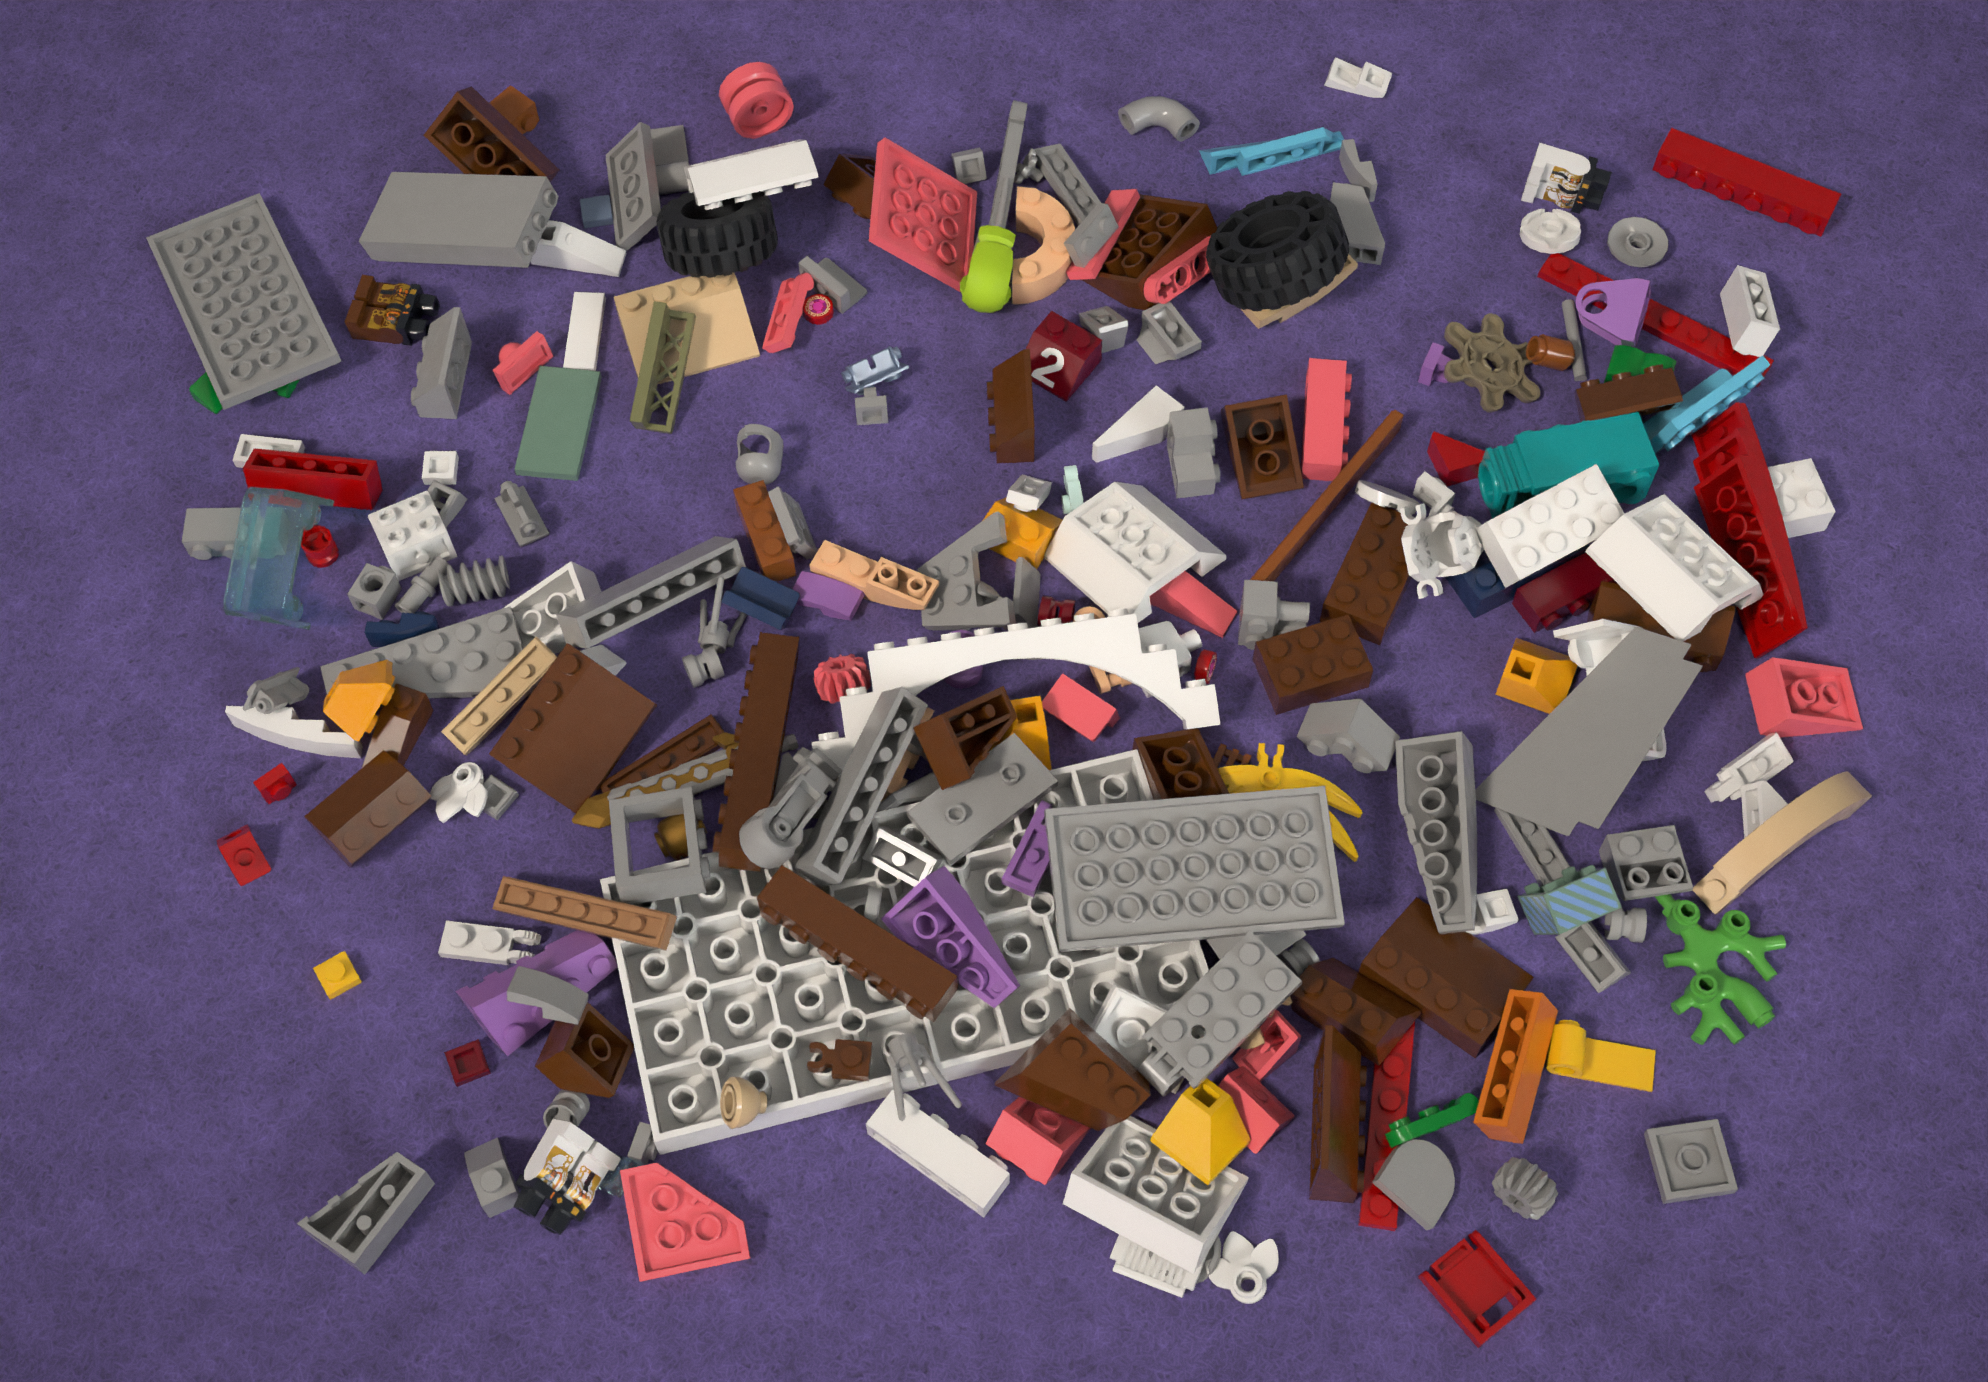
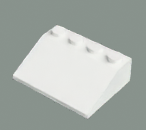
M1129 1116L1125 1121L1107 1127L1073 1170L1063 1204L1194 1274L1211 1249L1249 1177L1227 1166L1209 1185H1206L1150 1141L1157 1129Z

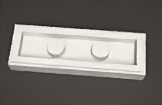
M574 292L563 368L596 371L606 302L605 293Z

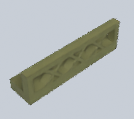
M654 301L630 416V422L636 429L672 434L696 320L695 313L670 310L666 303ZM671 319L687 321L685 331L673 338L669 332ZM668 336L671 341L666 344ZM683 340L682 347L680 348L678 343H680ZM675 346L680 352L679 361L667 368L663 362L664 353ZM661 366L665 369L662 373H660ZM677 370L676 377L674 378L672 373ZM670 376L674 382L673 391L661 397L657 392L658 382ZM656 395L659 400L654 403ZM671 400L670 406L668 407L666 402ZM663 405L668 412L666 425L650 423L652 412Z

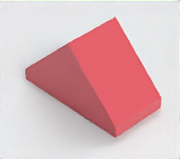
M1275 1010L1274 1015L1271 1018L1268 1017L1259 1027L1265 1043L1253 1049L1241 1048L1232 1058L1239 1067L1244 1066L1259 1082L1294 1055L1301 1040V1035L1278 1010Z

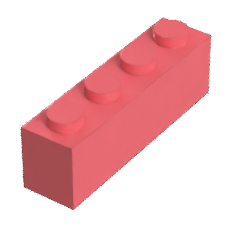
M1309 358L1305 387L1301 459L1302 479L1333 481L1348 463V452H1342L1343 444L1347 445L1349 439V426L1344 425V418H1349L1350 400L1345 399V392L1350 393L1352 374L1346 373L1347 361Z

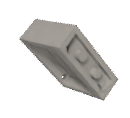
M692 787L609 800L616 889L622 903L632 905L706 892L705 878L711 877L708 857L702 858L701 849H707L708 846L705 828H699L698 822L699 820H704L703 805L701 799L695 800ZM684 814L690 867L634 876L629 822Z

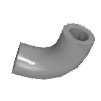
M1163 96L1144 97L1118 110L1121 124L1131 135L1149 126H1160L1166 128L1177 141L1182 142L1192 137L1200 125L1198 118L1188 108L1176 100Z

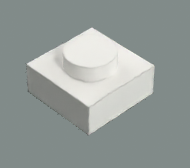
M425 451L422 471L424 485H431L433 480L444 485L456 484L459 461L456 451Z

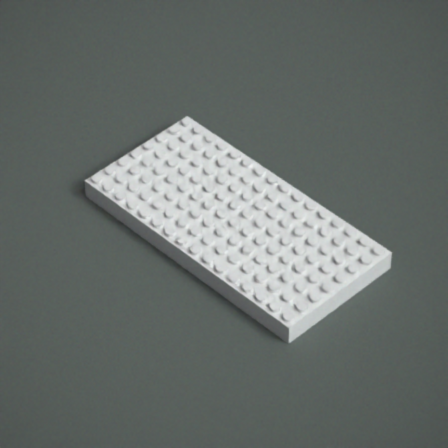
M1135 749L1049 770L1058 780L1056 788L952 866L943 858L938 867L939 869L945 866L968 893L1020 984L1012 994L995 1008L962 987L958 979V990L935 1022L926 1017L919 1019L906 1009V1004L896 998L889 1000L877 991L875 984L867 979L859 981L847 971V967L836 960L835 963L826 960L818 953V948L811 943L802 944L795 940L789 934V929L779 923L777 926L770 924L760 915L761 911L757 896L780 867L773 869L761 867V872L719 867V853L711 852L702 855V858L708 857L711 876L710 878H705V893L632 904L677 916L666 951L612 938L653 1140L659 1155L885 1098L892 1090L894 1091L891 1070L886 1060L887 1057L892 1055L888 1043L902 1034L913 1033L918 1044H924L929 1057L948 1082L1013 1065L1069 1008L1091 1027L1114 983L1164 1008L1170 1009L1209 971L1199 940L1059 952L1050 866L1034 898L1002 884V877L1042 800L1052 804V808L1154 800L1138 750ZM917 802L875 813L841 884L820 886L794 869L814 828L803 830V839L800 846L783 866L864 916L869 886L881 888L883 892L878 920L875 924L894 935L881 918L910 892L914 886L862 858L876 828L886 826L938 855L940 853L907 817V811L920 803ZM689 858L633 871L635 876L690 867ZM615 876L600 879L604 899L621 902L616 889ZM836 1039L872 1042L869 1081L833 1079L832 1068H827L820 1073L810 1072L807 1068V1061L818 1062L823 1057L820 1053L810 1052V1043L821 1042L828 1049H835ZM922 1061L919 1067L926 1081L924 1087L938 1084ZM899 1067L902 1093L924 1088L919 1085L912 1070L902 1071L901 1067ZM730 1077H740L748 1080L758 1091H764L767 1096L765 1113L758 1114L748 1125L735 1129H730L725 1124L720 1108L722 1088Z

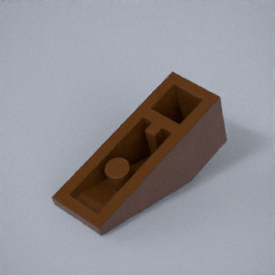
M398 683L395 684V690L386 706L383 705L362 768L383 750L404 766L434 711L426 693Z

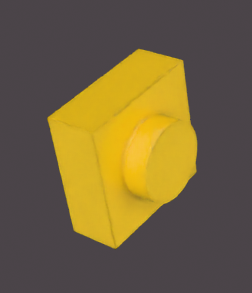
M345 951L313 968L330 1000L362 983Z

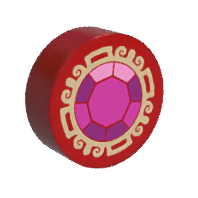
M814 294L807 297L803 304L805 319L816 325L827 323L834 314L832 300L823 294Z
M1206 649L1201 651L1195 667V680L1205 679L1206 684H1209L1216 666V652Z

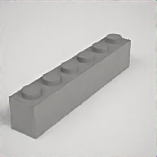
M715 536L557 613L556 616L566 644L588 649L717 584L719 577H723L725 580L739 573L741 567L746 566L738 541L733 538Z
M898 687L881 693L794 867L796 871L820 886L841 884L915 733L913 727L919 725L928 704L905 688Z

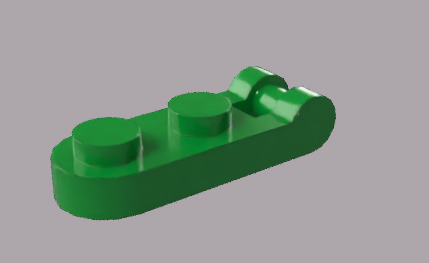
M1465 1093L1457 1099L1447 1102L1442 1111H1440L1438 1105H1435L1417 1113L1420 1118L1417 1121L1411 1122L1409 1116L1389 1124L1391 1131L1386 1133L1385 1136L1390 1148L1427 1135L1475 1114L1479 1103L1478 1099L1471 1093Z

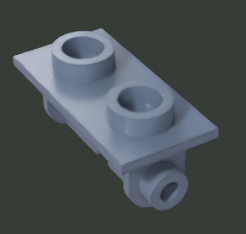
M889 346L870 355L874 364L872 368H870L866 358L845 367L846 370L841 372L846 384L851 383L845 389L851 393L863 395L864 388L874 387V384L883 380L890 382L901 377V372L908 369L909 365L898 361V359L902 358L899 348L897 346L894 348Z

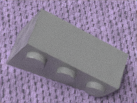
M396 1152L359 1178L356 1185L342 1195L334 1196L327 1201L328 1205L308 1218L306 1216L297 1224L307 1235L365 1275L435 1183L425 1170Z

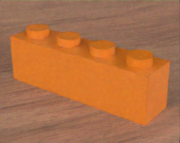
M1509 989L1473 1121L1490 1139L1524 1143L1558 1014L1556 1007L1541 992Z

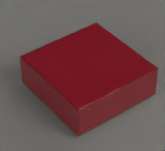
M479 1039L444 1052L457 1087L491 1074Z

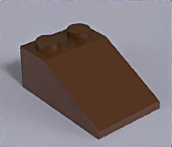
M1287 394L1225 405L1220 410L1241 500L1304 488Z

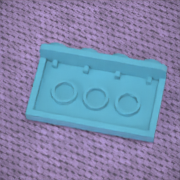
M1762 355L1733 377L1726 369H1719L1682 396L1683 402L1676 409L1659 412L1646 421L1643 425L1655 454L1664 448L1670 451L1682 442L1685 436L1694 434L1710 418H1716L1731 403L1740 401L1750 393L1752 388L1764 380L1761 374L1770 366L1765 357Z

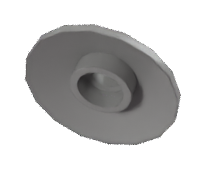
M1630 217L1622 219L1615 223L1608 233L1607 244L1611 253L1620 262L1629 266L1647 267L1655 265L1663 259L1668 251V238L1665 231L1657 223L1646 218Z

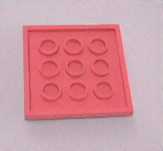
M885 137L877 143L869 242L960 292V282L969 273L974 249L977 191Z

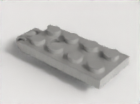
M1249 931L1142 1036L1157 1050L1141 1063L1137 1071L1163 1097L1169 1094L1181 1082L1183 1077L1189 1081V1085L1193 1089L1197 1088L1302 985V980ZM1196 1026H1202L1206 1030L1205 1036L1201 1039H1196L1191 1034L1192 1029Z

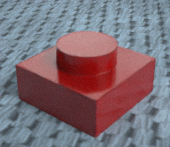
M280 763L253 782L268 805L274 801L285 799L292 789L297 786L283 763Z

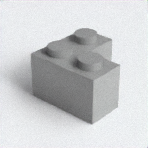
M1208 407L1172 411L1169 414L1166 446L1176 498L1214 494L1215 483L1220 482L1218 463L1213 464L1212 456H1215L1214 439H1217V425L1215 419L1210 420Z
M1362 699L1310 704L1297 734V738L1307 746L1308 751L1317 756L1342 754L1352 763L1354 769L1362 773L1387 771L1396 749L1395 741L1400 739V736Z

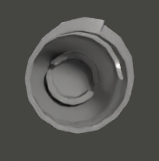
M759 424L745 425L737 435V474L748 484L764 480L765 485L774 482L781 472L783 440L770 427ZM749 435H763L769 440V451L767 454L753 452L743 444L742 440L746 439Z

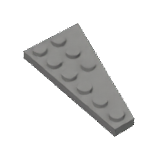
M510 606L320 667L327 694L340 672L388 660L393 663L392 675L395 676L392 687L398 683L426 693L428 698H468L478 695L524 648L515 615Z

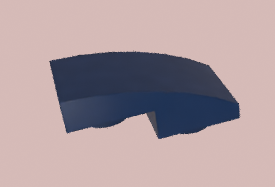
M422 611L414 613L402 612L399 624L390 620H380L379 622L367 621L364 633L371 647H383L440 629L435 615Z

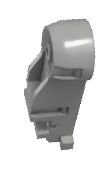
M802 747L797 751L793 759L798 763V766L769 807L760 809L740 829V845L743 852L751 862L759 867L767 869L778 868L793 856L795 850L802 842L803 828L826 799V793L834 789L839 779L838 776L842 770L818 748L810 751Z

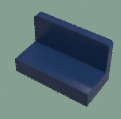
M741 567L732 588L726 590L721 602L782 630L786 628L800 598V593L747 567Z

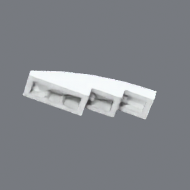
M226 706L225 713L235 727L263 740L291 749L325 756L361 758L363 746L360 741L352 739L345 732H330L324 720H300L293 707H283L270 714L258 712L256 707L244 711L243 706Z

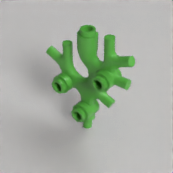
M1671 894L1654 896L1664 908L1662 914L1667 918L1668 928L1673 933L1681 935L1685 944L1683 951L1663 955L1665 967L1686 966L1693 969L1696 973L1685 988L1684 995L1671 1003V1008L1677 1015L1682 1014L1691 1007L1701 1010L1702 1018L1691 1036L1692 1040L1700 1045H1704L1714 1028L1721 1029L1733 1045H1736L1745 1038L1744 1034L1722 1009L1720 1003L1723 999L1731 1000L1750 1025L1755 1024L1758 1029L1771 1022L1776 1017L1772 1012L1774 1008L1762 993L1750 983L1724 974L1718 967L1717 959L1721 953L1726 951L1741 953L1763 979L1768 982L1778 973L1766 960L1764 954L1767 951L1785 948L1786 941L1782 934L1770 937L1750 935L1748 933L1750 920L1744 912L1739 910L1726 912L1715 930H1706L1698 924L1700 910L1695 903L1689 900H1675Z

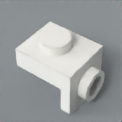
M1424 472L1416 481L1413 495L1431 508L1429 516L1454 511L1452 503L1455 493L1447 488L1442 480Z

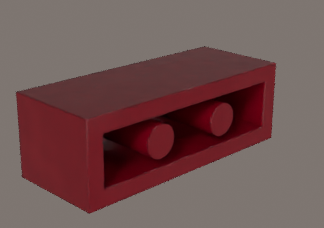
M1585 552L1517 588L1512 605L1534 633L1543 628L1549 631L1558 626L1567 615L1577 616L1583 613L1589 607V604L1593 602L1601 581L1615 584L1617 582Z

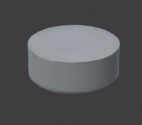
M869 886L864 917L875 923L878 920L883 890Z

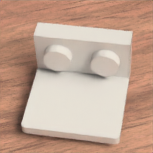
M428 491L368 515L390 567L397 575L398 582L424 571L434 556H439L445 561L458 557Z

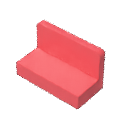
M1063 673L1042 701L1045 711L1092 742L1097 740L1107 725L1113 728L1120 719L1116 708Z
M1244 1066L1228 1073L1218 1085V1087L1232 1097L1250 1137L1247 1147L1255 1154L1262 1150L1274 1133L1288 1125L1295 1116Z

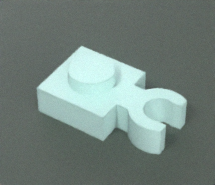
M1076 465L1064 466L1065 475H1063L1067 495L1061 496L1063 514H1069L1084 503Z

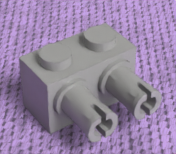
M1244 580L1239 611L1238 645H1245L1248 649L1254 650L1256 641L1306 627V623L1309 620L1310 602L1280 600V597H1277L1278 582Z

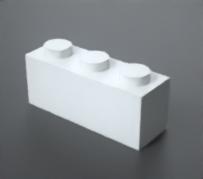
M1737 265L1720 293L1732 348L1743 355L1750 354L1761 357L1780 330L1766 273Z

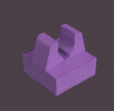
M1432 343L1421 368L1419 383L1427 386L1431 385L1432 380L1448 383L1444 377V368L1447 362L1453 359L1443 355L1444 346Z

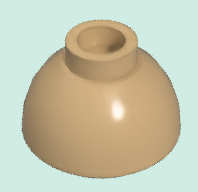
M730 1077L725 1082L721 1092L720 1108L723 1121L730 1129L748 1125L758 1114L765 1113L767 1108L766 1093L758 1091L746 1079Z

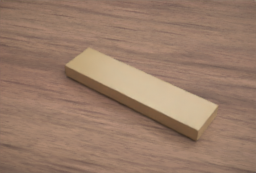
M535 637L441 732L467 756L538 685L557 656L538 637Z

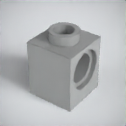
M366 563L347 593L354 609L383 620L402 590L396 573L386 566L376 567Z

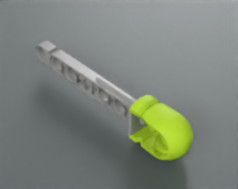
M1013 100L1010 109L989 225L979 228L971 257L969 273L960 282L962 301L969 308L980 313H993L1001 310L1011 297L1009 282L1013 266L1012 247L1016 235L1010 230L1005 229L1028 105V103Z

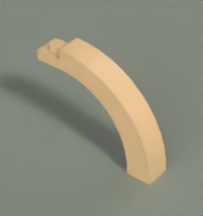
M1848 771L1824 780L1783 807L1732 848L1693 887L1694 893L1715 915H1718L1785 856L1828 826L1849 818L1872 795Z

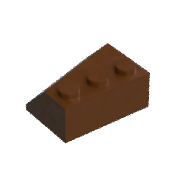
M1070 1008L995 1082V1086L1097 1131L1125 1121L1151 1095L1149 1082L1137 1071L1138 1069Z

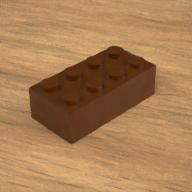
M1371 502L1323 603L1320 622L1349 614L1360 638L1381 645L1411 580L1401 540L1405 527L1408 524L1402 520L1400 512Z

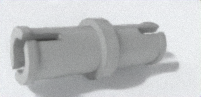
M434 556L419 577L415 576L411 580L412 586L400 601L395 604L396 609L401 613L416 612L428 596L432 598L436 593L435 587L439 584L438 569L442 575H446L447 565L449 564L439 556Z

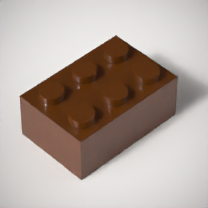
M1349 614L1255 642L1253 662L1276 715L1365 689L1370 685L1373 667Z

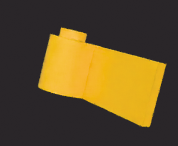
M1560 1020L1558 1024L1554 1025L1548 1048L1546 1069L1549 1073L1652 1092L1656 1050L1586 1038V1030L1580 1027L1578 1022Z

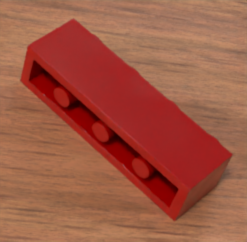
M254 448L243 467L250 498L373 510L383 491L377 460Z

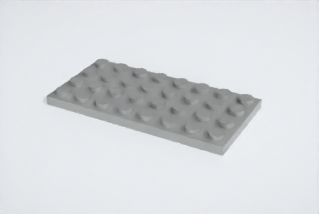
M260 193L146 237L224 410L342 362Z
M1325 786L1051 808L1044 811L1059 952L1245 936L1249 931L1254 935L1339 928L1345 925Z

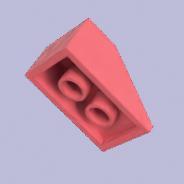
M1772 657L1745 674L1760 735L1767 736L1770 733L1777 732L1779 737L1782 738L1863 729L1847 668Z

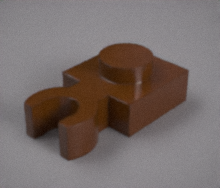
M836 1039L835 1049H828L821 1042H812L809 1045L810 1052L820 1053L823 1057L818 1062L807 1061V1068L813 1073H820L827 1068H832L833 1079L869 1081L872 1042Z

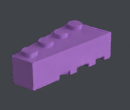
M576 930L546 945L545 951L533 957L526 955L516 961L517 965L501 973L495 971L483 977V982L471 988L465 986L455 992L488 1037L509 1056L552 1021L551 1019L543 1018L541 1007L507 1001V989L518 966L555 976L587 993L617 969L618 965L617 960L604 941L596 934Z

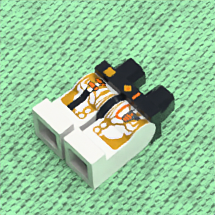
M1539 143L1521 201L1533 203L1534 198L1554 202L1561 208H1572L1571 212L1580 214L1582 207L1598 211L1612 172L1596 168L1598 158L1589 156V159L1582 155Z
M552 1119L524 1170V1175L520 1174L515 1183L522 1190L518 1195L514 1208L529 1217L535 1218L542 1205H546L549 1209L541 1220L540 1225L553 1234L561 1235L571 1220L582 1221L586 1214L584 1210L592 1203L598 1186L608 1170H615L621 1158L599 1142L594 1141L595 1139L573 1123Z

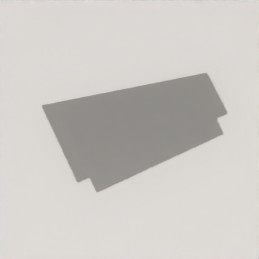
M1635 627L1475 789L1476 800L1565 836L1571 834L1578 822L1599 829L1703 667L1683 659L1691 644Z

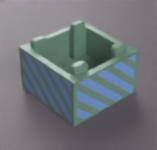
M1594 865L1586 866L1581 870H1576L1573 866L1563 869L1561 872L1563 877L1542 886H1538L1537 883L1526 885L1524 887L1526 893L1518 896L1534 935H1560L1622 908L1606 868H1595Z

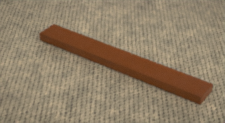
M1395 409L1390 412L1250 580L1272 582L1276 580L1399 433L1404 416L1402 413Z

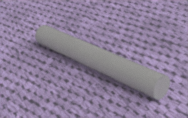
M1568 299L1562 302L1567 339L1573 344V349L1575 350V359L1572 363L1574 380L1585 381L1587 375L1575 304L1573 300Z

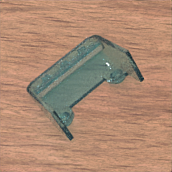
M249 487L242 500L224 595L223 608L226 615L310 630L311 623L299 621L303 613V604L300 602L298 595L292 594L303 531L310 530L314 525L318 524L321 517V508L319 506L333 507L334 500L284 489Z

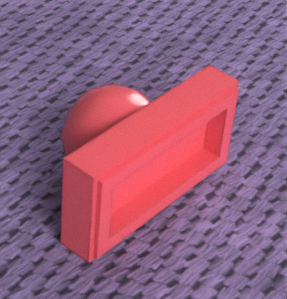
M536 331L523 344L510 342L499 351L500 364L493 369V372L502 390L507 394L511 395L539 370V366H543L553 357L544 335Z

